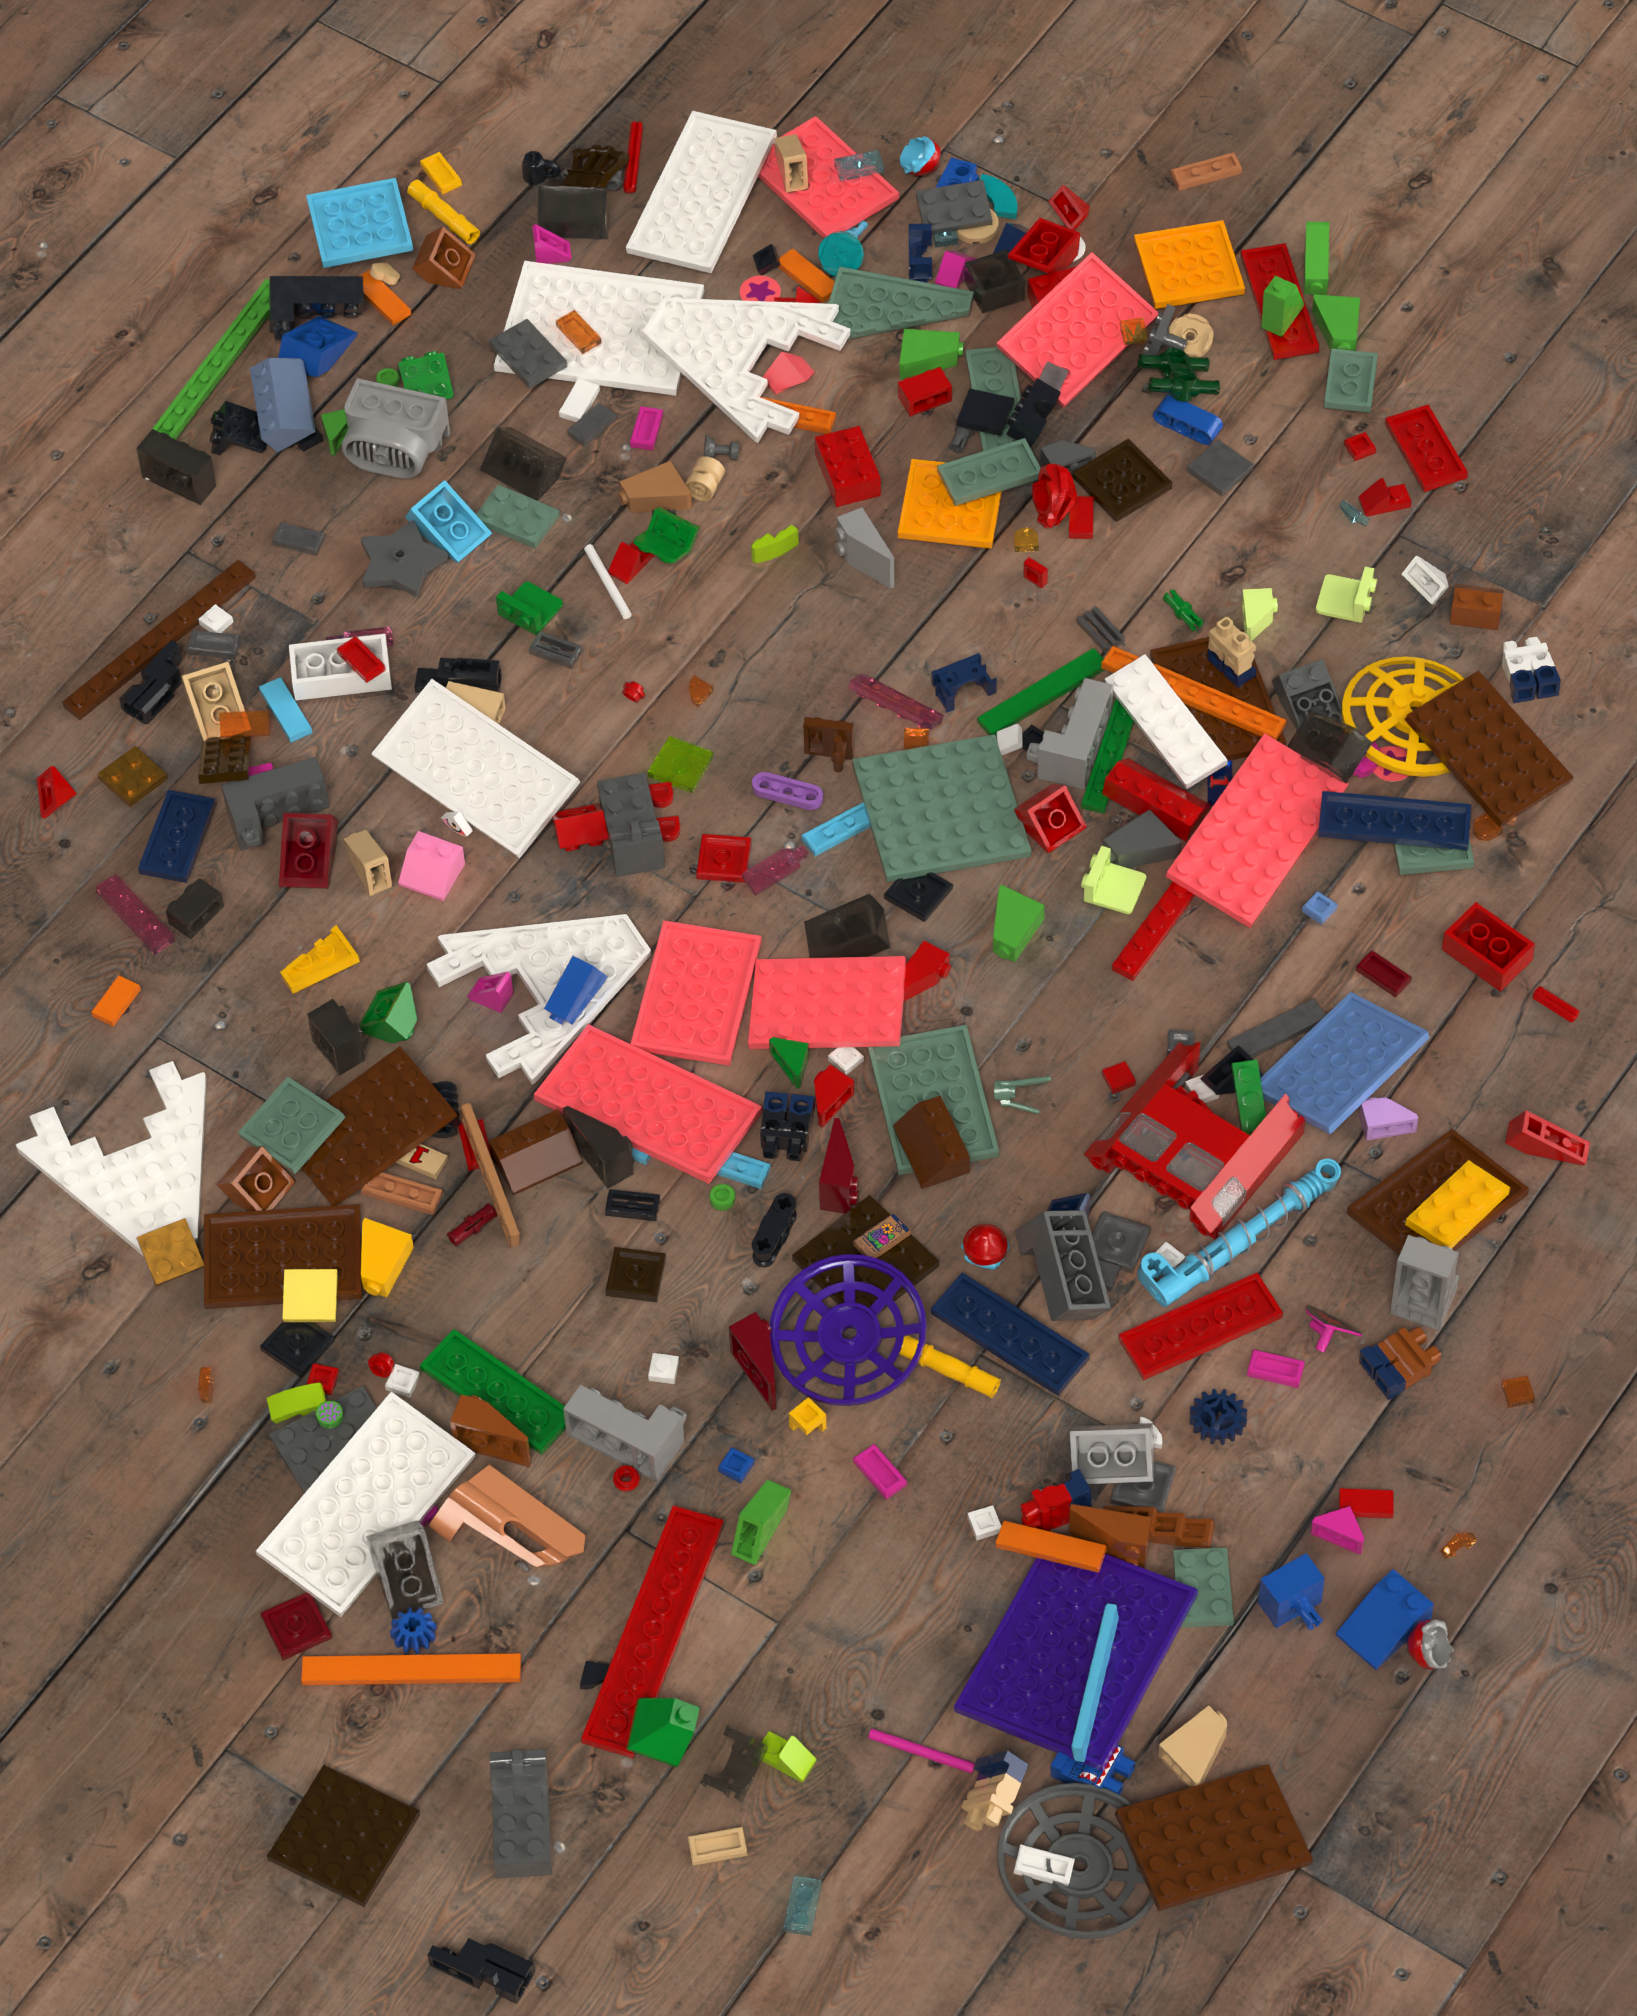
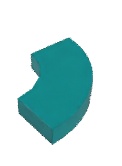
M981 174L980 180L984 181L988 201L992 204L997 217L1017 220L1018 205L1013 191L1001 180L993 176Z

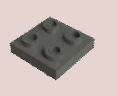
M1167 304L1164 312L1159 311L1154 323L1156 325L1152 328L1148 338L1149 342L1145 345L1143 355H1157L1159 348L1163 347V345L1168 348H1178L1184 351L1188 339L1171 334L1168 330L1176 307Z

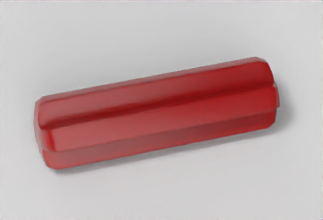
M1539 986L1533 993L1534 1000L1567 1021L1573 1023L1579 1016L1577 1008L1545 988Z

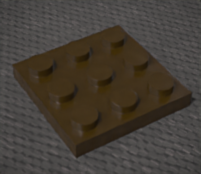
M1129 438L1076 469L1072 474V478L1116 522L1172 489V481Z

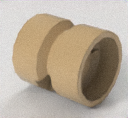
M706 456L698 458L685 483L691 492V497L705 502L711 500L725 474V469L714 458Z

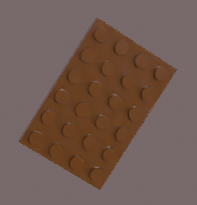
M1210 637L1150 650V657L1154 664L1276 715L1255 659L1252 662V666L1256 669V676L1237 688L1223 675L1224 671L1221 673L1207 660ZM1184 704L1223 753L1227 761L1248 757L1262 738L1257 734ZM1281 732L1277 741L1286 746V740Z
M1479 670L1410 712L1405 718V721L1499 828L1569 784L1573 779L1570 772Z
M399 1046L326 1100L327 1103L341 1111L345 1119L301 1169L329 1204L337 1206L455 1119L457 1114L401 1046Z
M1451 1129L1348 1206L1346 1214L1400 1256L1408 1235L1424 1238L1405 1225L1407 1217L1469 1160L1508 1185L1510 1192L1452 1248L1453 1251H1456L1528 1195L1529 1188Z
M359 1204L204 1214L205 1309L283 1304L284 1270L337 1269V1300L362 1299L361 1217Z
M1269 1764L1117 1809L1115 1813L1158 1911L1311 1865L1313 1861Z

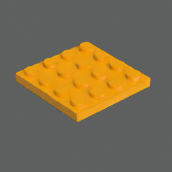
M1224 220L1134 235V243L1155 309L1165 308L1167 304L1177 306L1245 294V286Z
M911 459L898 528V538L992 549L1002 491L954 506L937 472V466L945 462Z

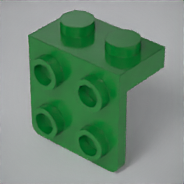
M437 351L425 353L424 357L415 359V356L402 358L401 362H398L397 369L399 376L402 378L404 389L444 397L446 400L453 397V389L444 352L437 353Z
M657 507L654 510L648 529L635 537L633 544L637 545L645 553H652L658 556L665 563H675L691 552L700 527L661 507Z
M524 582L512 596L503 591L496 596L498 615L536 636L563 607V601L560 598L530 582Z

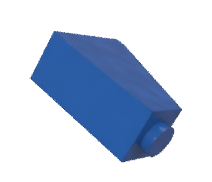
M572 956L544 1008L551 1014L549 1018L563 1025L564 1021L573 1025L605 983L608 976L593 965Z

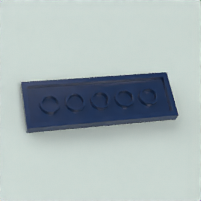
M1322 791L1318 837L1468 850L1471 804Z
M963 1272L931 1308L933 1316L1057 1396L1062 1393L1090 1357L1089 1353Z

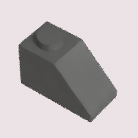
M1065 440L1049 443L1041 448L1042 466L1046 464H1059L1067 468L1071 475L1073 471L1096 458L1094 448Z

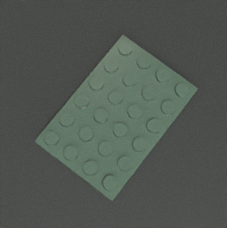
M967 1025L901 1036L900 1046L867 1047L898 1175L914 1172L895 1134L893 1125L917 1103L940 1095L970 1156V1162L999 1157V1148Z

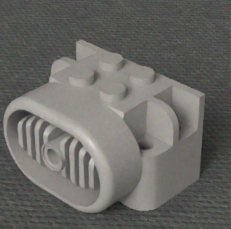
M357 378L345 403L344 409L348 430L342 441V451L353 465L368 472L399 479L413 478L421 472L428 454L441 449L443 443L442 436L448 438L450 436L447 403L444 397Z

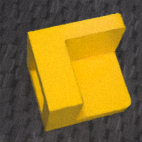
M808 1397L789 1412V1428L792 1431L799 1428L806 1435L815 1428L823 1432L827 1429L826 1414Z

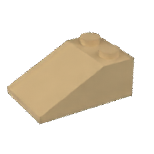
M229 662L182 676L181 683L203 741L210 737L227 739L234 735L251 731Z

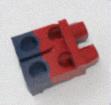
M1080 1469L1071 1472L1070 1480L1063 1484L1047 1486L1041 1492L1039 1489L1032 1491V1500L1020 1504L1023 1514L1021 1523L1024 1526L1051 1532V1529L1069 1524L1071 1504L1091 1507V1489Z

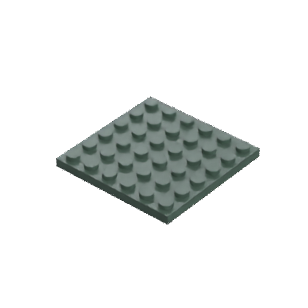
M995 734L852 759V767L866 809L886 882L896 881L900 878L908 879L925 876L930 872L937 874L1031 857L1032 851L1024 825L1014 811L1018 806Z

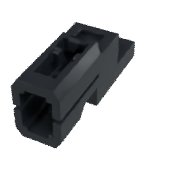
M171 640L141 671L143 681L140 684L132 685L119 698L121 709L131 717H136V720L143 724H148L174 697L173 692L182 684L179 669L176 668L182 659L178 643Z
M440 658L438 669H417L414 686L415 693H421L431 679L445 688L448 681L500 693L502 682L500 661Z
M470 1938L467 1939L458 1957L452 1950L446 1947L440 1949L433 1945L427 1954L429 1966L477 1989L480 1988L484 1981L494 1986L496 1995L515 2004L520 2001L525 1992V1988L521 1987V1985L528 1987L535 1973L533 1962L493 1943L482 1945Z

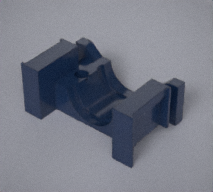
M909 224V280L927 283V279H932V257H922L927 252V246H932V224Z
M980 653L931 672V684L935 687V696L939 698L946 713L955 710V695L958 689L968 682H975L978 686L981 685L988 696L996 693L997 678L991 679L986 672V664L981 666Z

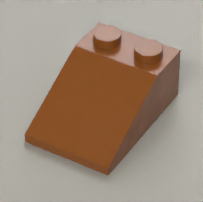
M461 1395L450 1421L452 1436L475 1453L530 1467L531 1457L528 1437L488 1402L483 1401L477 1396L472 1395L468 1397Z
M1074 1504L1070 1505L1069 1534L1071 1536L1106 1545L1107 1555L1145 1569L1150 1542L1151 1517Z

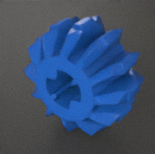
M409 1607L407 1614L399 1611L397 1614L398 1619H392L391 1626L393 1629L390 1631L391 1638H393L397 1648L403 1647V1651L406 1654L411 1649H414V1652L418 1655L420 1647L428 1650L429 1642H435L434 1632L437 1630L436 1623L432 1622L433 1619L430 1613L424 1614L421 1607L416 1612H413L412 1608Z

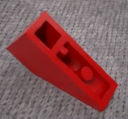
M926 941L922 942L905 967L904 1001L937 985L941 978L948 976L951 970L950 953Z
M1527 1110L1509 1122L1505 1144L1525 1154L1582 1166L1587 1163L1590 1142Z

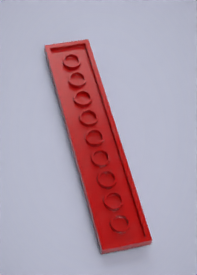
M673 1505L581 1737L582 1744L634 1759L636 1753L626 1750L637 1700L639 1698L658 1697L724 1527V1520Z

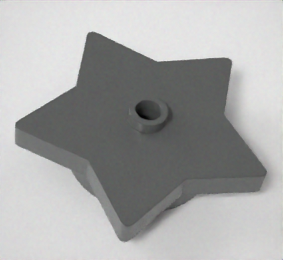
M411 520L388 536L361 537L362 547L370 560L362 580L364 588L385 586L392 590H403L418 597L423 581L427 578L429 572L448 560V553L422 540L414 520Z

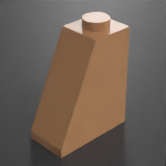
M671 461L619 481V500L622 505L628 507L631 513L652 512L657 507L676 511L692 509L691 492Z

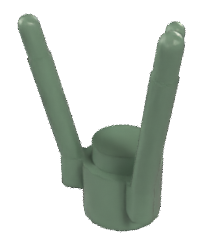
M1036 1077L1012 1081L995 1080L994 1100L1001 1101L1002 1107H1013L1039 1114V1109L1010 1101V1099L1016 1098V1087L1047 1083L1051 1081V1077Z

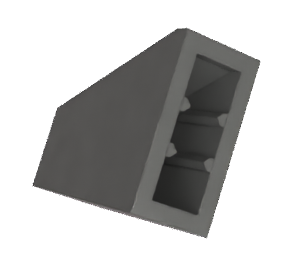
M1148 810L1103 839V846L1111 848L1110 863L1129 868L1177 858L1181 850V841L1151 810Z

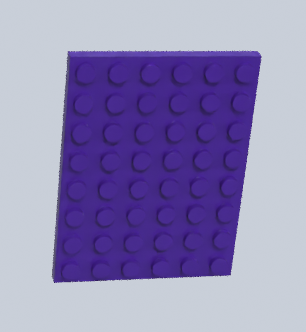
M1107 1554L1104 1557L1099 1573L1036 1558L955 1703L954 1711L1055 1753L1065 1754L1068 1758L1075 1760L1071 1746L1105 1605H1117L1119 1620L1085 1762H1080L1104 1771L1191 1609L1198 1591L1196 1588Z

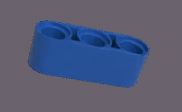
M1171 395L1165 396L1153 412V418L1160 425L1204 445H1210L1223 428V422L1216 415L1188 402L1178 401Z

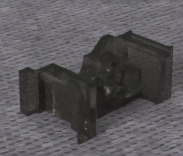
M727 1725L723 1735L728 1740L734 1742L731 1747L730 1758L717 1779L704 1774L700 1784L704 1788L708 1785L723 1792L727 1798H729L732 1791L736 1793L734 1798L743 1803L768 1747L762 1742L759 1743L758 1747L753 1746L755 1742L753 1736L749 1737ZM743 1750H747L746 1754H742Z

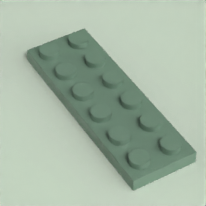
M997 347L965 350L971 389L1015 398L1009 418L1013 412L1017 413L1014 408L1021 395L1015 363ZM1006 424L1002 436L979 431L982 451L1016 441L1006 435L1010 425Z

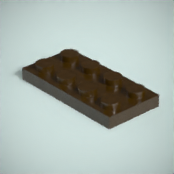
M234 735L230 739L210 737L206 741H202L198 771L199 784L249 780L252 749L251 737Z

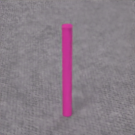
M873 1728L870 1730L868 1739L971 1774L974 1772L975 1763Z

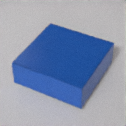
M731 1447L719 1465L718 1472L742 1483L754 1465L755 1459Z

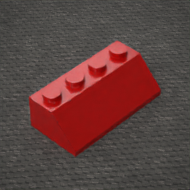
M1129 758L1116 763L1105 778L1102 795L1139 816L1151 810L1176 837L1185 842L1189 840L1212 808V805Z

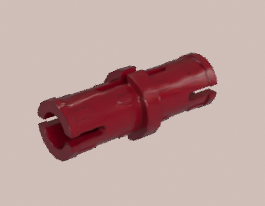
M487 1203L472 1216L467 1215L464 1218V1222L447 1233L450 1242L457 1247L472 1234H478L481 1231L480 1228L497 1217L495 1209Z

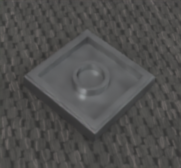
M1217 440L1187 466V472L1220 496H1223L1253 470L1254 464L1220 440Z
M1102 1211L1092 1233L1098 1260L1119 1265L1120 1270L1133 1274L1151 1233V1227Z
M1154 1461L1153 1482L1115 1483L1110 1503L1130 1507H1155L1157 1512H1164L1176 1466Z

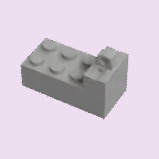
M1085 678L1082 687L1078 686L1074 698L1076 704L1075 706H1070L1068 712L1069 723L1068 725H1063L1061 734L1045 730L1043 741L1040 744L1030 743L1026 759L1038 764L1039 779L1085 790L1112 711V684Z
M1408 1235L1397 1260L1390 1314L1440 1331L1458 1288L1459 1276L1455 1275L1459 1252L1453 1251V1249L1447 1246L1430 1243L1422 1237Z
M580 1385L563 1408L566 1434L623 1465L635 1468L638 1473L655 1482L658 1481L685 1442L683 1425L687 1416L684 1411L674 1406L668 1410L659 1404L650 1419L647 1420L643 1414L636 1411L633 1413L624 1408L620 1402L603 1397L596 1389H588Z

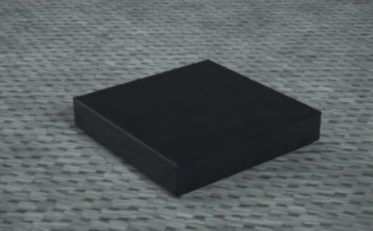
M969 388L957 418L956 426L1002 436L1013 409L1015 398Z
M932 872L920 877L900 878L884 893V899L925 922L953 890V884Z
M282 1322L260 1345V1349L301 1378L335 1340L334 1336L313 1322Z

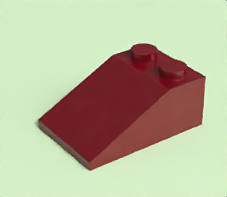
M283 813L279 887L329 888L337 840L338 819L330 814Z
M834 1118L819 1180L820 1210L846 1214L852 1209V1205H857L859 1190L857 1188L859 1177L855 1176L854 1162L840 1118Z
M754 1312L729 1326L730 1353L773 1411L776 1409V1391L770 1340L772 1330L767 1320H761L758 1314Z

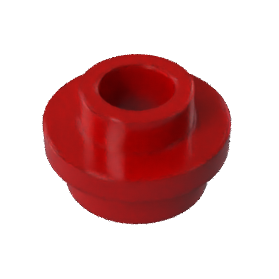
M634 681L624 683L622 694L627 699L638 703L640 699H644V688Z
M379 1352L369 1358L368 1366L374 1375L386 1378L393 1372L394 1362L388 1354Z
M628 1465L619 1467L613 1475L614 1486L620 1491H632L640 1482L638 1471ZM624 1478H630V1479H631V1480L628 1481V1482H623V1481H622Z

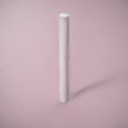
M587 545L584 550L623 619L630 618L632 614L593 545Z

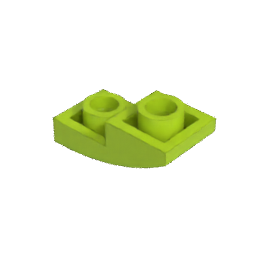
M791 524L785 530H781L775 538L767 533L762 538L755 540L751 546L752 562L756 564L774 559L799 544L798 529Z
M321 1383L295 1387L266 1398L271 1420L276 1424L298 1414L305 1416L316 1411L318 1406L326 1401Z

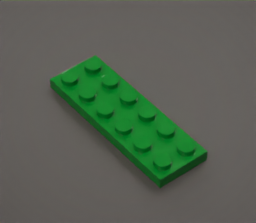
M455 1329L420 1364L422 1372L459 1398L461 1395L468 1397L473 1395L488 1402L526 1435L529 1447L541 1455L566 1429L563 1411L565 1406Z

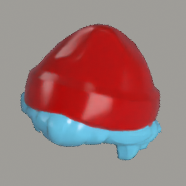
M926 136L910 139L909 144L905 145L899 158L900 164L905 173H910L914 176L929 175L939 168L941 149L936 142Z
M979 1224L968 1230L961 1248L964 1249V1258L968 1263L975 1264L983 1269L995 1270L1003 1262L1009 1249V1242L1000 1228L991 1224Z

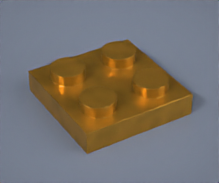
M136 746L97 773L99 780L129 807L168 780L167 774Z
M186 1218L136 1238L155 1286L204 1267V1262Z

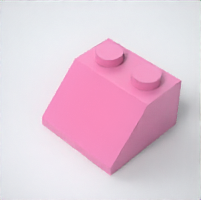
M418 831L407 849L398 882L399 886L444 901L465 865L463 847Z

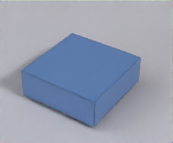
M1317 891L1302 907V912L1322 925L1336 911L1337 903Z

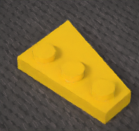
M337 925L330 930L331 934L324 940L320 938L316 941L311 951L307 954H301L280 972L283 981L292 994L360 962L358 954Z

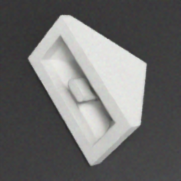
M1415 556L1402 573L1432 605L1436 604L1449 587L1445 573L1419 556Z

